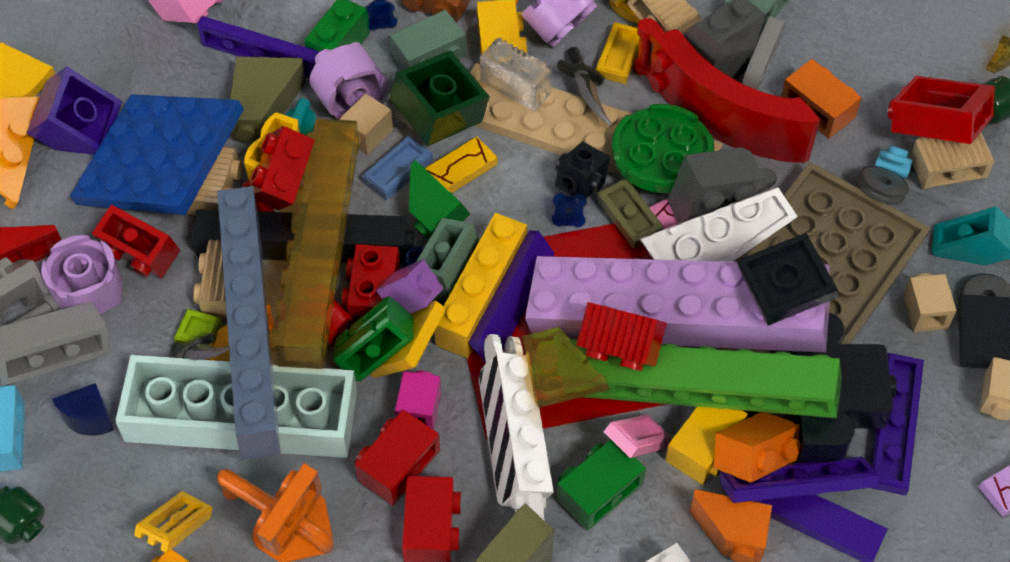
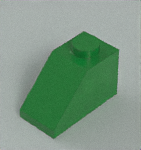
M416 160L411 164L409 212L417 219L413 226L425 238L429 239L442 218L464 222L470 215L464 205Z

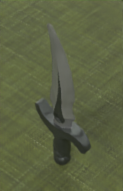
M570 47L567 55L571 64L559 60L557 68L564 74L574 78L578 83V90L587 105L597 116L612 126L611 121L601 106L597 87L593 83L596 82L602 85L605 77L597 70L585 65L580 50L577 47Z
M211 332L189 342H175L172 345L174 355L171 358L207 359L221 355L232 347L216 348L210 346L209 344L216 340Z

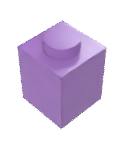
M422 259L394 272L376 291L382 300L390 296L411 314L427 307L443 290V287L425 260Z

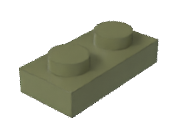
M623 179L597 192V201L634 250L643 245L639 238L664 229V226L628 180Z

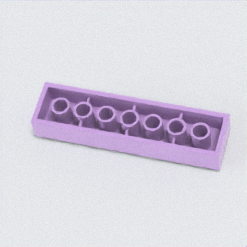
M537 256L525 316L533 339L540 340L541 337L554 338L555 336H565L577 340L587 302L666 322L667 327L661 345L675 344L686 347L709 346L713 348L826 353L830 301L767 326L738 270L737 262ZM824 264L828 273L830 274L829 264Z

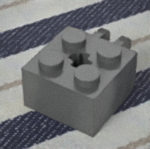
M742 147L685 155L670 192L668 202L679 224L770 189L777 181V174L768 168L760 169L751 151Z

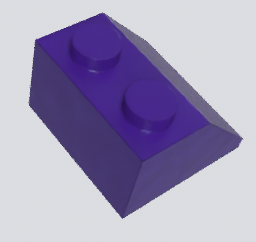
M66 66L46 80L26 133L57 151L94 155L116 120L122 101Z

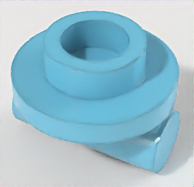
M889 145L888 150L880 149L875 166L886 168L907 179L913 159L907 157L908 150Z

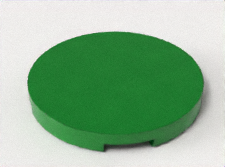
M670 104L649 105V108L626 115L618 123L612 138V158L620 174L633 185L651 192L670 193L684 156L714 151V139L693 112Z

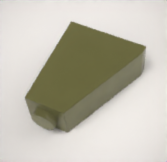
M236 57L230 99L239 100L244 110L230 134L232 140L256 141L261 138V129L270 116L276 112L284 115L305 85L306 78L302 58Z
M525 503L475 562H551L554 529Z

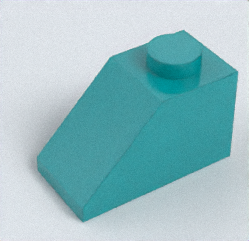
M995 206L935 224L931 253L935 257L984 266L1010 259V219Z

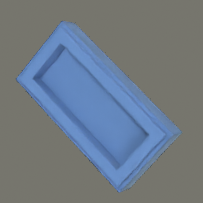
M408 135L361 175L362 183L387 201L410 181L411 164L416 160L425 168L433 161V153Z

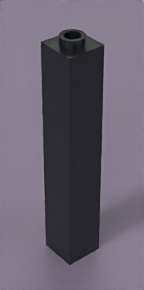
M197 209L192 241L197 258H199L200 253H206L209 240L221 241L219 210ZM258 211L263 260L347 263L348 258H354L356 244L398 247L400 264L406 265L407 251H413L414 230H408L407 216Z

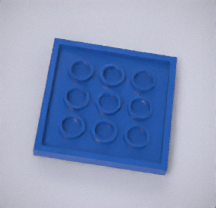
M131 94L79 179L70 198L76 205L109 208L112 204L119 209L186 215L244 110L239 100Z

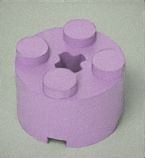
M536 0V3L533 6L530 5L521 16L546 44L549 43L554 47L598 6L594 2L595 0Z
M353 42L333 50L325 49L316 55V64L310 74V86L331 116L334 115L339 120L365 93L378 102L383 99L387 90V80L360 43Z
M76 235L59 241L50 249L51 254L46 262L45 260L43 261L41 273L51 297L60 309L93 302L98 312L103 314L110 308L118 306L121 302L123 279L111 248L102 240L98 242L91 240L90 236Z

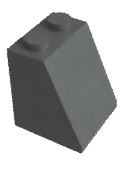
M732 0L696 23L684 34V37L710 64L727 76L735 79L747 70L755 51L765 13L748 0Z

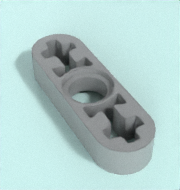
M769 16L745 72L742 84L760 90L782 37L785 20Z

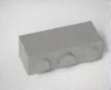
M82 303L1 326V386L110 354L108 328L94 303Z

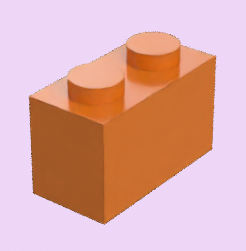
M813 59L785 79L781 97L794 99L801 97L820 118L818 131L828 139L856 118L862 98L853 88L845 85L832 75L827 68L822 67Z
M760 412L716 432L714 468L752 483L798 460L801 449L799 441L800 424L767 412Z

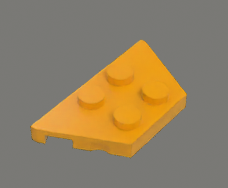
M40 97L0 98V194L6 199L4 204L12 209L16 207L19 201L34 137L26 132Z

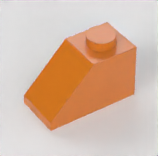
M695 489L690 513L721 555L729 556L735 562H761L766 548L772 505L754 501L733 503L729 496Z

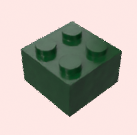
M451 50L396 72L390 95L392 103L427 146L482 123L490 98L488 93Z

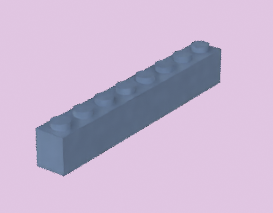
M254 187L217 190L229 347H232L229 349L236 438L242 460L281 454L259 215Z

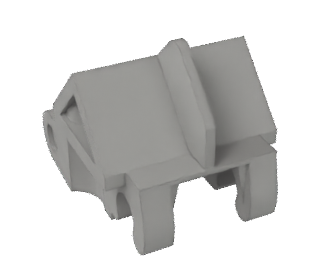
M7 257L0 260V327L3 326L2 322H4L2 311L19 299L27 307H32L35 304L39 306L10 324L61 310L51 297L42 275L33 260H18L14 263Z

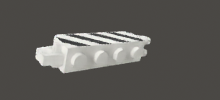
M489 334L484 341L486 364L480 371L479 385L497 502L501 506L512 507V509H515V512L526 503L544 520L543 510L546 508V499L554 491L530 355H523L519 337L509 336L505 343V352L503 353L499 335Z

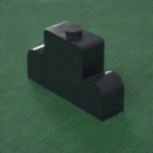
M829 313L826 353L790 351V354L812 357L813 355L822 354L831 358H839L842 376L837 418L795 415V422L800 424L799 441L801 449L798 455L799 462H835L843 459L850 448L855 428L882 429L886 427L893 409L892 398L896 396L895 375L889 374L886 347L881 344H841L845 327L841 319L832 313Z

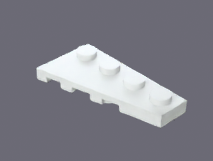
M774 187L639 238V240L653 260L733 262L798 216L780 189Z

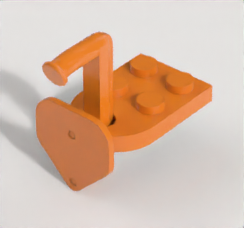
M303 463L298 472L292 469L274 497L230 469H222L218 472L217 481L222 488L223 495L227 499L235 500L241 498L262 512L253 529V541L259 550L278 562H293L327 554L333 550L334 540L326 501L320 495L322 487L318 471Z

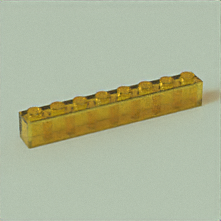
M316 119L313 133L308 132L307 134L315 142L302 179H305L304 185H300L297 192V205L300 206L299 212H293L292 233L295 236L294 240H288L286 257L287 262H290L289 269H283L281 276V289L284 291L283 299L278 298L276 302V320L279 321L278 329H272L270 335V350L276 352L279 367L324 369L359 148L357 121Z

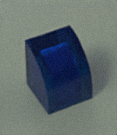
M96 383L52 399L63 422L72 431L86 436H97L114 431L105 402Z

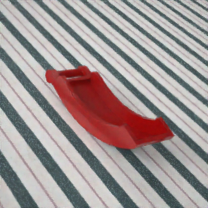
M644 18L639 21L637 27V34L640 37L638 56L634 59L633 70L638 75L646 76L652 89L660 93L668 104L685 108L696 114L698 120L706 127L714 139L733 148L742 147L751 151L753 155L791 163H805L809 161L820 118L801 97L794 99L784 98L746 86L710 64L696 51L679 30L673 29L665 33L658 23L651 18Z

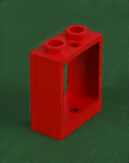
M916 75L889 103L888 118L892 119L891 132L972 144L993 118L995 86Z

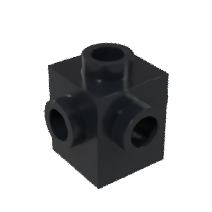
M582 141L568 154L564 153L558 159L555 166L557 171L555 187L583 202L593 192H599L604 186L611 156Z

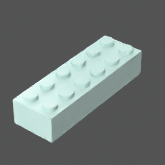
M131 355L115 421L124 442L239 450L235 432L230 362ZM273 365L281 453L348 458L357 397L354 370Z

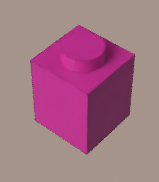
M422 370L415 372L403 371L395 408L396 417L404 409L434 430L442 394L440 376Z

